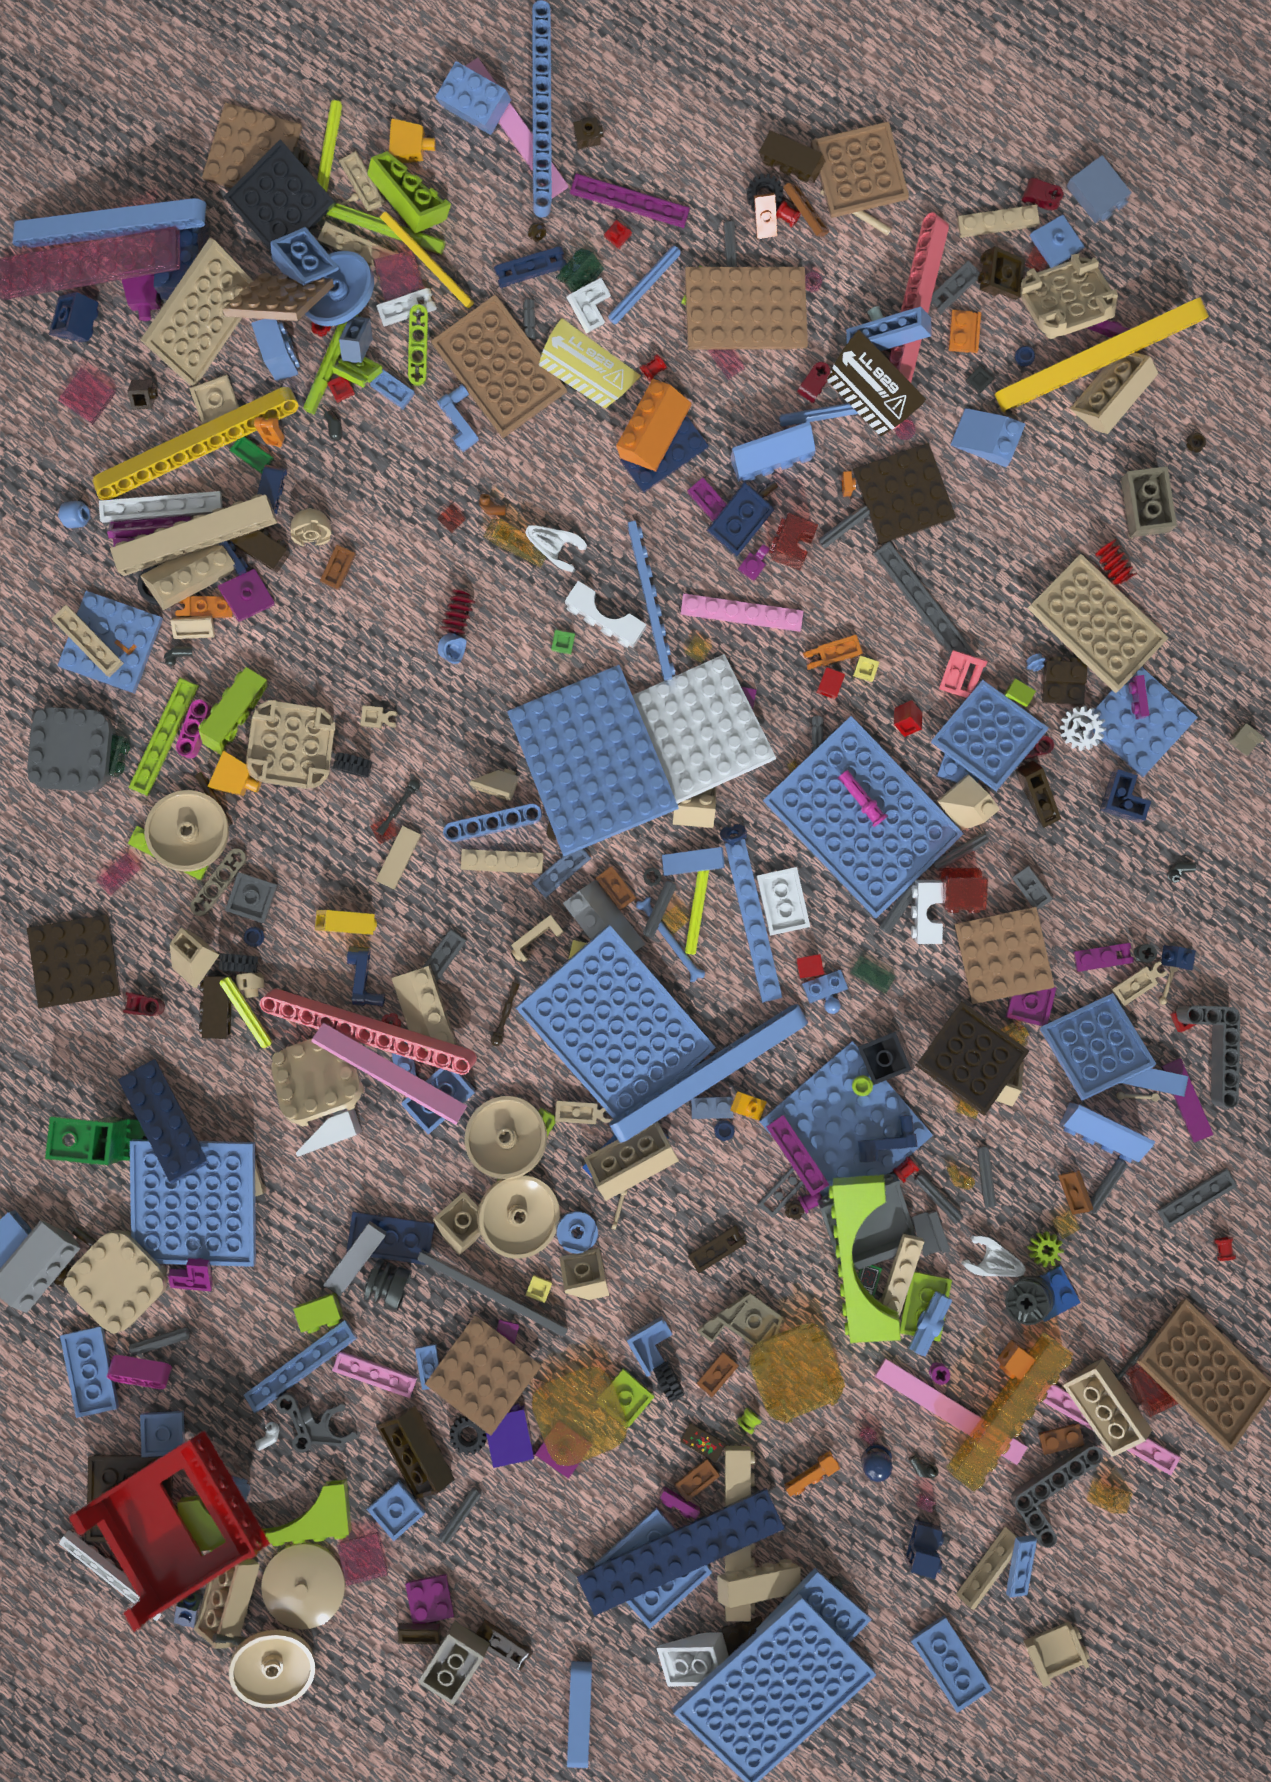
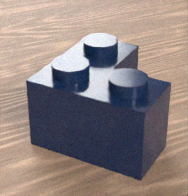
M1119 769L1111 772L1100 811L1137 823L1145 821L1151 801L1132 795L1138 775Z
M915 1519L905 1557L911 1573L936 1579L937 1573L941 1572L942 1560L937 1551L939 1546L943 1544L944 1533L939 1525Z

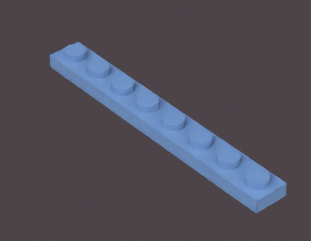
M635 520L628 522V530L663 679L668 681L672 680V675H675L673 663H669L668 655H671L669 644L664 643L663 636L666 635L664 623L660 624L658 616H662L659 604L655 605L654 597L657 596L654 584H650L649 577H652L650 565L646 566L647 550L646 546H642L640 541L643 538L641 526L637 527Z
M745 839L735 842L734 847L725 843L762 1003L780 999L782 994Z

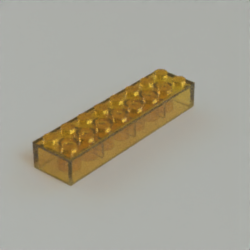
M1044 1332L1028 1352L1036 1361L1022 1380L1016 1376L1014 1379L1010 1378L946 1466L953 1477L973 1492L984 1485L986 1475L997 1467L999 1457L1007 1453L1011 1446L1009 1443L1014 1437L1020 1435L1023 1430L1022 1425L1026 1420H1030L1033 1417L1035 1407L1039 1402L1042 1403L1046 1399L1050 1386H1054L1060 1379L1059 1374L1063 1368L1066 1369L1072 1362L1071 1357L1074 1354Z

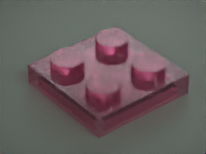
M412 250L373 260L385 301L424 289Z
M80 368L58 401L93 425L116 392Z
M379 1532L337 1543L347 1586L388 1575Z

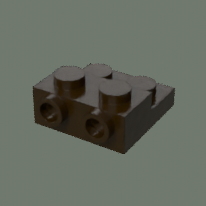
M996 246L985 250L980 257L982 272L977 279L978 283H980L979 290L993 296L1002 294L1014 300L1021 298V282L1023 280L1025 259Z
M1061 657L1049 658V661L1044 663L1042 703L1084 705L1087 665L1080 658H1071L1070 662L1062 661Z
M761 1616L751 1618V1621H741L721 1627L729 1656L757 1632L756 1629L763 1622Z

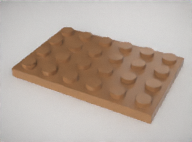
M685 267L687 350L804 349L808 347L805 267Z
M496 295L489 298L431 340L432 346L459 382L465 387L502 439L567 393V389L559 378L539 366L541 354Z
M1187 1299L1181 1300L1136 1361L1227 1451L1234 1449L1271 1396V1382Z

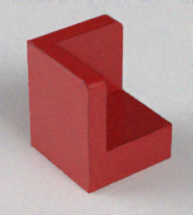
M827 667L816 693L835 700L845 674Z
M912 700L895 707L893 725L906 737L922 730L923 713Z
M821 954L796 959L799 972L798 979L824 974Z

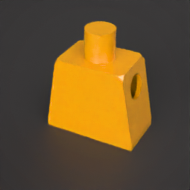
M391 119L389 153L401 163L423 161L424 150H436V139L425 138L422 125Z
M223 751L208 787L244 796L247 789L257 793L262 782L249 775L245 763Z

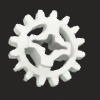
M1077 706L1073 708V712L1070 710L1066 713L1068 717L1062 718L1065 724L1061 725L1060 729L1065 732L1061 734V737H1067L1065 743L1071 742L1072 749L1079 746V751H1082L1086 746L1089 750L1093 748V745L1097 746L1099 744L1098 739L1104 738L1101 732L1105 731L1106 728L1102 727L1101 724L1105 722V719L1099 720L1098 717L1101 713L1094 714L1093 707L1087 711V706H1082L1081 710ZM1080 726H1085L1086 730H1081ZM1095 728V734L1093 736L1092 731Z

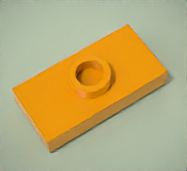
M737 1091L730 1111L760 1121L767 1101Z

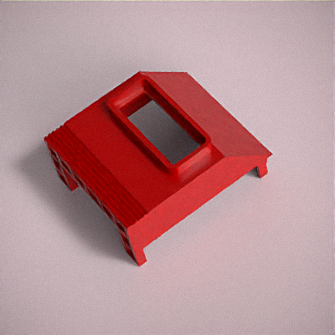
M205 1430L109 1489L68 1517L79 1536L96 1524L98 1525L136 1591L139 1599L123 1612L133 1632L140 1629L147 1621L245 1559L253 1558L263 1548L271 1544ZM181 1469L185 1470L225 1539V1543L206 1555L202 1554L161 1483Z

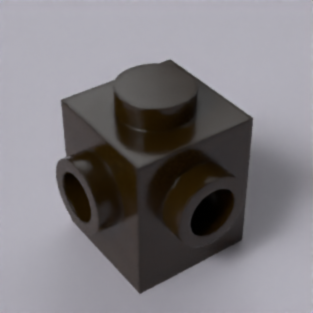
M585 117L580 121L573 122L577 149L601 145V138L604 137L602 124L598 125L597 117Z
M152 379L131 380L127 390L131 409H152L155 399L158 398V391L153 386Z

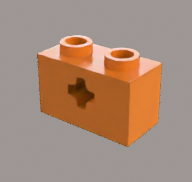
M1010 1340L996 1359L1000 1363L999 1368L1012 1379L1016 1376L1020 1380H1022L1036 1361L1027 1351L1012 1340Z

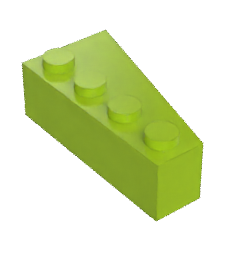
M386 151L371 157L367 176L414 233L440 224L447 219L451 203L446 199L443 201L437 196L438 192L433 188L428 189L421 183V178L410 174L407 171V167Z
M247 667L242 672L239 671L237 673L234 684L231 688H226L222 695V700L219 704L216 703L212 707L211 715L199 725V734L205 746L222 755L223 751L227 752L224 747L228 741H234L237 736L238 725H244L249 717L250 712L248 709H254L267 689V679Z

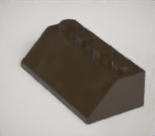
M416 1406L407 1408L376 1425L415 1499L438 1494L455 1480L451 1468L444 1460L440 1448L436 1445L431 1431L427 1428L422 1419V1414L417 1410Z

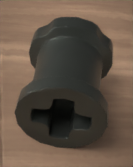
M1142 944L1135 948L1134 956L1139 962H1152L1157 957V950L1151 944ZM1143 950H1146V952L1149 953L1148 957H1145V955L1142 953Z

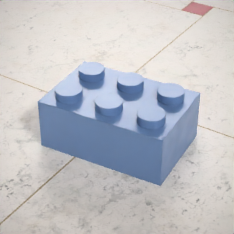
M455 61L435 96L442 107L490 135L493 133L511 101L506 89Z
M261 319L252 322L251 324L263 360L275 381L298 375L297 368L300 367V364L293 351L292 340L282 321Z
M441 1068L425 1081L463 1104L477 1092L462 1074ZM408 1097L401 1103L427 1134H430L446 1120Z

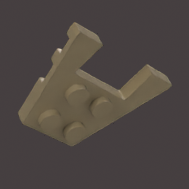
M748 1292L699 1326L697 1332L713 1343L722 1329L727 1326L757 1348V1351L745 1366L762 1378L783 1317L758 1297Z

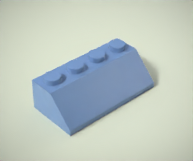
M810 421L733 447L730 460L738 482L742 480L744 483L750 482L759 474L763 476L770 475L774 472V469L780 467L782 470L788 469L797 461L801 463L810 461L816 451Z
M1071 1102L1059 1124L1065 1127L1063 1131L1073 1136L1078 1133L1083 1136V1141L1092 1145L1097 1142L1102 1145L1100 1149L1110 1154L1115 1151L1120 1154V1159L1129 1163L1132 1160L1139 1162L1155 1143V1141Z

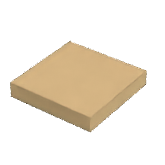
M228 375L189 388L202 425L239 408Z

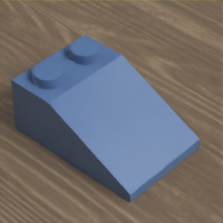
M306 227L271 241L272 261L283 274L302 285L309 284L339 270L336 263Z
M965 408L951 446L1007 467L1011 462L1025 424L1007 416Z

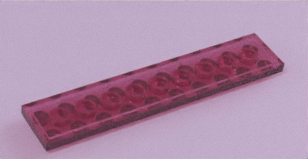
M174 226L0 258V298L7 300L179 270L180 230Z

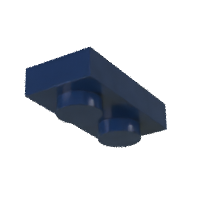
M230 540L218 543L225 548L235 563L233 566L237 575L240 576L246 573L245 568L248 566L242 557L238 558L234 553L237 550Z

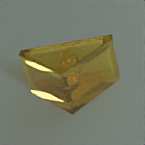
M1092 1481L1087 1501L1112 1514H1127L1133 1493Z

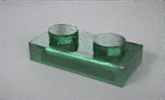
M859 956L850 972L851 975L884 994L887 993L896 977L862 956Z

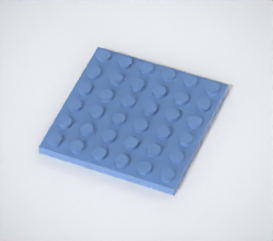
M853 1041L759 1121L770 1134L766 1125L784 1115L829 1183V1186L833 1185V1178L890 1174L893 1168L898 1167L907 1156L909 1157L933 1136L887 1081L873 1085L871 1093L867 1096L855 1094L852 1089L853 1080L861 1075L869 1078L870 1076L859 1049ZM913 1115L914 1134L917 1137V1147L878 1151L879 1161L860 1162L858 1141L900 1137L902 1132L899 1116ZM829 1186L819 1192L823 1197L829 1195Z
M147 1139L130 1140L131 1237L158 1264L187 1265L188 1258H202L209 1260L210 1265L254 1267L256 1265L255 1142L198 1141L209 1163L171 1184Z

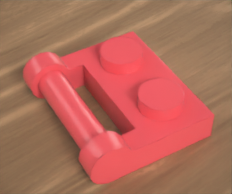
M952 650L939 689L968 698L977 687L983 667H986L988 661ZM970 663L975 664L967 690L961 689Z

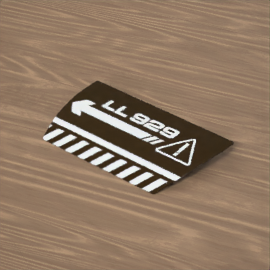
M860 330L846 344L828 378V382L879 436H883L897 427L926 401V398Z

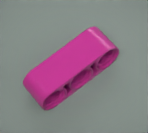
M195 700L190 705L176 744L178 754L189 759L197 756L202 745L199 728L195 734L191 733V728L194 725L199 727L200 723L211 715L212 707L203 700ZM201 706H205V712L199 715L198 709ZM187 744H191L190 752L185 753L184 747Z
M114 1355L107 1378L120 1383L165 1389L172 1366L158 1361Z

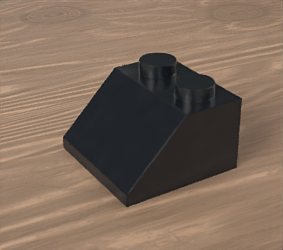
M899 1030L858 1046L873 1085L915 1068Z

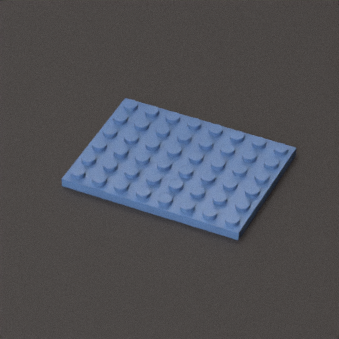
M620 665L507 711L563 856L679 809Z
M852 716L837 728L763 800L770 810L875 919L964 834ZM846 770H849L872 800L874 799L878 802L877 806L881 811L888 815L877 826L873 827V822L866 813L863 814L861 812L862 807L838 779Z
M610 925L605 927L515 1007L613 1119L694 1068L716 1048Z
M798 1594L673 1706L672 1711L744 1782H759L876 1676V1673L836 1630Z

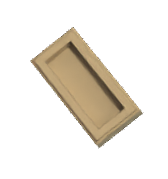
M212 616L172 617L170 620L174 639L210 638L215 636Z

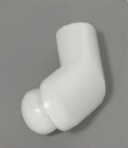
M269 1422L265 1427V1436L255 1441L259 1451L277 1441L280 1431L277 1423Z

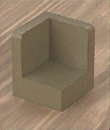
M1246 723L1237 729L1228 742L1245 756H1248L1256 745L1263 742L1265 738Z

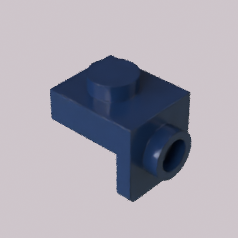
M1164 945L1161 965L1193 971L1196 950Z
M193 1592L180 1600L176 1605L174 1623L194 1628L203 1595Z

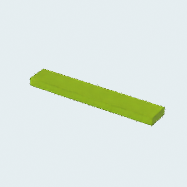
M181 677L179 678L128 788L146 796L149 795L199 688L198 685Z

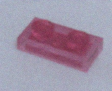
M126 853L96 881L111 896L142 868Z

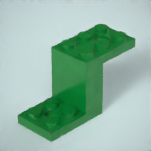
M51 1116L49 1119L45 1159L98 1165H111L120 1161H130V1140L142 1139L146 1135L138 1119L106 1117L98 1120ZM67 1134H72L75 1138L72 1146L67 1145L65 1142Z

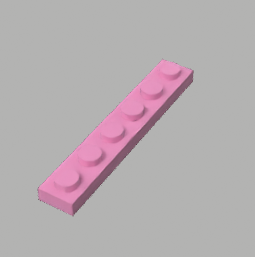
M683 594L680 615L800 632L803 611Z

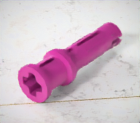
M846 770L838 777L862 807L861 812L863 814L866 813L873 822V827L888 817L877 806L878 802L874 799L872 800L849 770Z

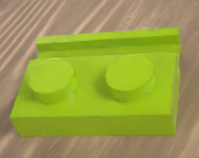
M364 357L362 363L343 361L341 358L338 361L339 364L332 366L333 373L363 388L366 382L370 383L383 372L382 365Z

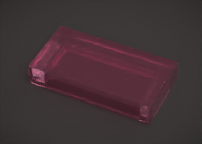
M732 349L707 350L728 380L745 369Z

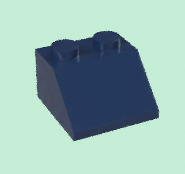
M78 292L59 296L48 335L77 342L89 341L93 335L92 327L94 320L98 316L97 308L99 302Z

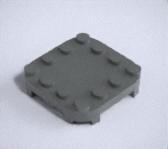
M56 707L38 710L34 715L31 726L27 764L29 781L38 787L49 790L98 792L107 781L110 782L112 775L108 772L112 734H116L115 726H113L106 714L94 710Z

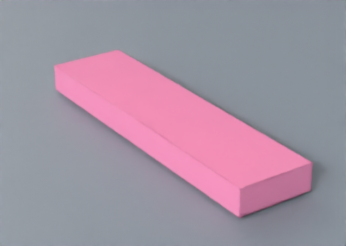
M344 1351L338 1352L332 1369L333 1372L407 1398L411 1397L417 1380L415 1376Z

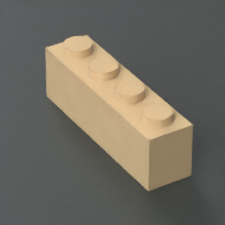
M783 1559L776 1564L764 1563L762 1567H745L743 1571L738 1572L733 1570L726 1571L724 1575L717 1576L718 1602L728 1608L789 1595L801 1583L800 1566L792 1563L789 1559Z

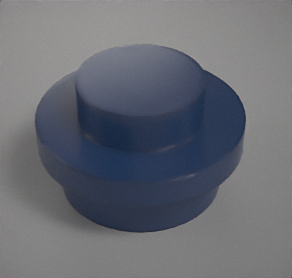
M1022 346L1015 353V361L1022 367L1030 366L1035 360V352L1031 347Z
M250 927L245 931L244 941L248 946L258 947L264 942L265 935L260 928Z
M722 1120L715 1125L714 1133L719 1140L728 1141L734 1136L735 1128L730 1121Z

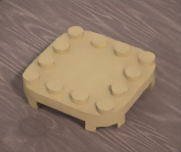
M1080 254L1071 255L1070 262L1036 273L1034 268L1027 271V276L1021 282V298L1036 325L1045 333L1047 338L1053 339L1057 336L1066 335L1104 322L1115 316L1117 291L1116 289L1112 290L1098 268L1099 261L1095 257L1090 260L1079 257Z
M268 700L260 704L254 711L251 719L246 756V767L249 775L257 781L303 789H313L320 786L328 778L330 772L335 722L331 715L320 707L296 705L276 700Z
M312 1039L289 1046L275 1053L272 1057V1076L280 1110L287 1120L294 1124H299L301 1127L308 1126V1121L345 1108L348 1111L355 1108V1104L360 1099L361 1094H364V1086L361 1083L358 1068L312 1042Z
M115 1230L102 1236L72 1266L64 1281V1286L71 1297L101 1327L115 1334L124 1331L134 1324L165 1292L168 1287L166 1273L168 1270L164 1264L160 1266L131 1237V1232Z

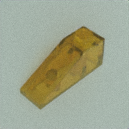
M501 518L492 519L483 535L485 539L540 568L546 558L528 539L526 534Z

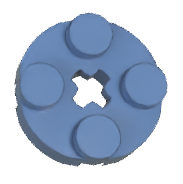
M573 1211L566 1213L560 1219L556 1228V1235L559 1243L566 1251L579 1254L595 1244L598 1237V1229L595 1221L589 1214L582 1211ZM576 1227H580L583 1233L582 1235L579 1234L576 1238L571 1231L576 1229Z

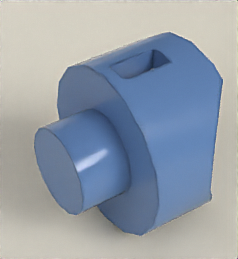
M447 633L439 641L438 653L450 663L458 664L462 661L467 641L455 633Z

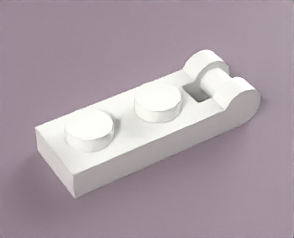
M429 288L422 289L376 305L384 327L408 319L410 309L418 304V300H424V304L421 305L427 309V312L436 310V304L431 299V290ZM417 310V313H414L413 315L417 316L423 313L421 312V310Z

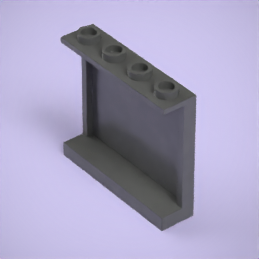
M896 1174L884 1175L886 1203L872 1211L856 1233L852 1247L855 1270L895 1257L902 1235L916 1236L899 1185L900 1180ZM826 1195L817 1202L836 1256V1245H839V1240L834 1238L833 1226L837 1225L836 1218H832L831 1206L835 1204L834 1198L830 1199V1195ZM836 1256L838 1264H841V1258Z

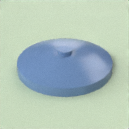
M338 251L328 254L339 267L338 271L324 276V278L333 279L334 287L305 314L312 322L318 325L335 326L351 320L363 310L371 298L374 289L373 271L362 256L351 251Z

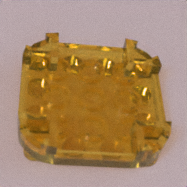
M814 1323L799 1325L764 1339L749 1350V1367L764 1407L769 1416L778 1421L790 1423L793 1422L792 1419L828 1404H831V1406L838 1403V1399L845 1387L844 1379L829 1343L830 1341L823 1330Z
M584 1367L552 1380L539 1387L532 1396L533 1413L547 1451L552 1460L558 1465H576L619 1446L627 1436L628 1421L612 1383V1378L608 1372L600 1367Z

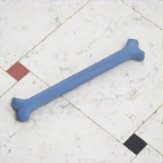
M646 897L644 901L636 903V908L643 910L648 917H650L653 910L650 904L651 897ZM661 921L658 930L689 970L690 982H695L697 978H704L705 971L698 969Z

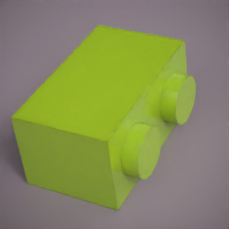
M336 1293L297 1305L293 1309L301 1333L307 1331L308 1334L320 1330L319 1326L325 1324L328 1327L340 1323L339 1319L344 1316Z

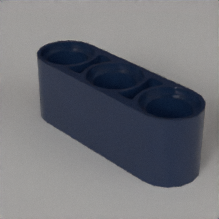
M266 464L262 472L257 495H266L271 502L274 513L277 514L280 504L278 500L279 496L283 493L285 485L283 481L284 477L287 476V469Z

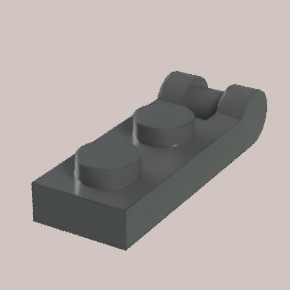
M967 261L933 293L930 305L933 304L937 308V312L942 315L977 282L980 272ZM941 295L947 299L944 303L939 299Z

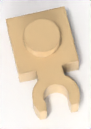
M363 705L360 726L382 729V723H386L389 727H396V723L389 722V718L398 714L394 711L384 714L383 707Z

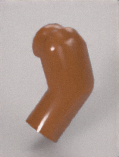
M488 494L480 495L479 505L486 514L506 515V505H495Z

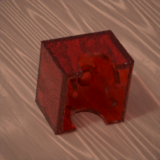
M788 513L786 518L782 517L776 533L779 537H774L769 553L772 554L771 560L800 571L808 551L799 548L797 543L806 542L811 544L818 524Z
M980 868L939 869V880L943 882L942 905L947 912L959 913L960 910H968L969 913H979L980 910H986L988 879L984 875L982 878V870Z

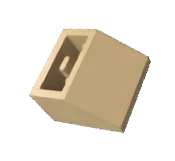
M716 787L678 803L679 809L673 811V825L713 828L716 810Z
M182 927L170 943L172 968L193 988H197L219 954L201 937Z

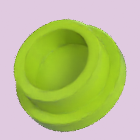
M864 1075L856 1077L852 1083V1089L855 1094L859 1096L870 1094L873 1089L872 1080Z

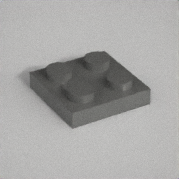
M238 872L225 911L266 924L278 885Z

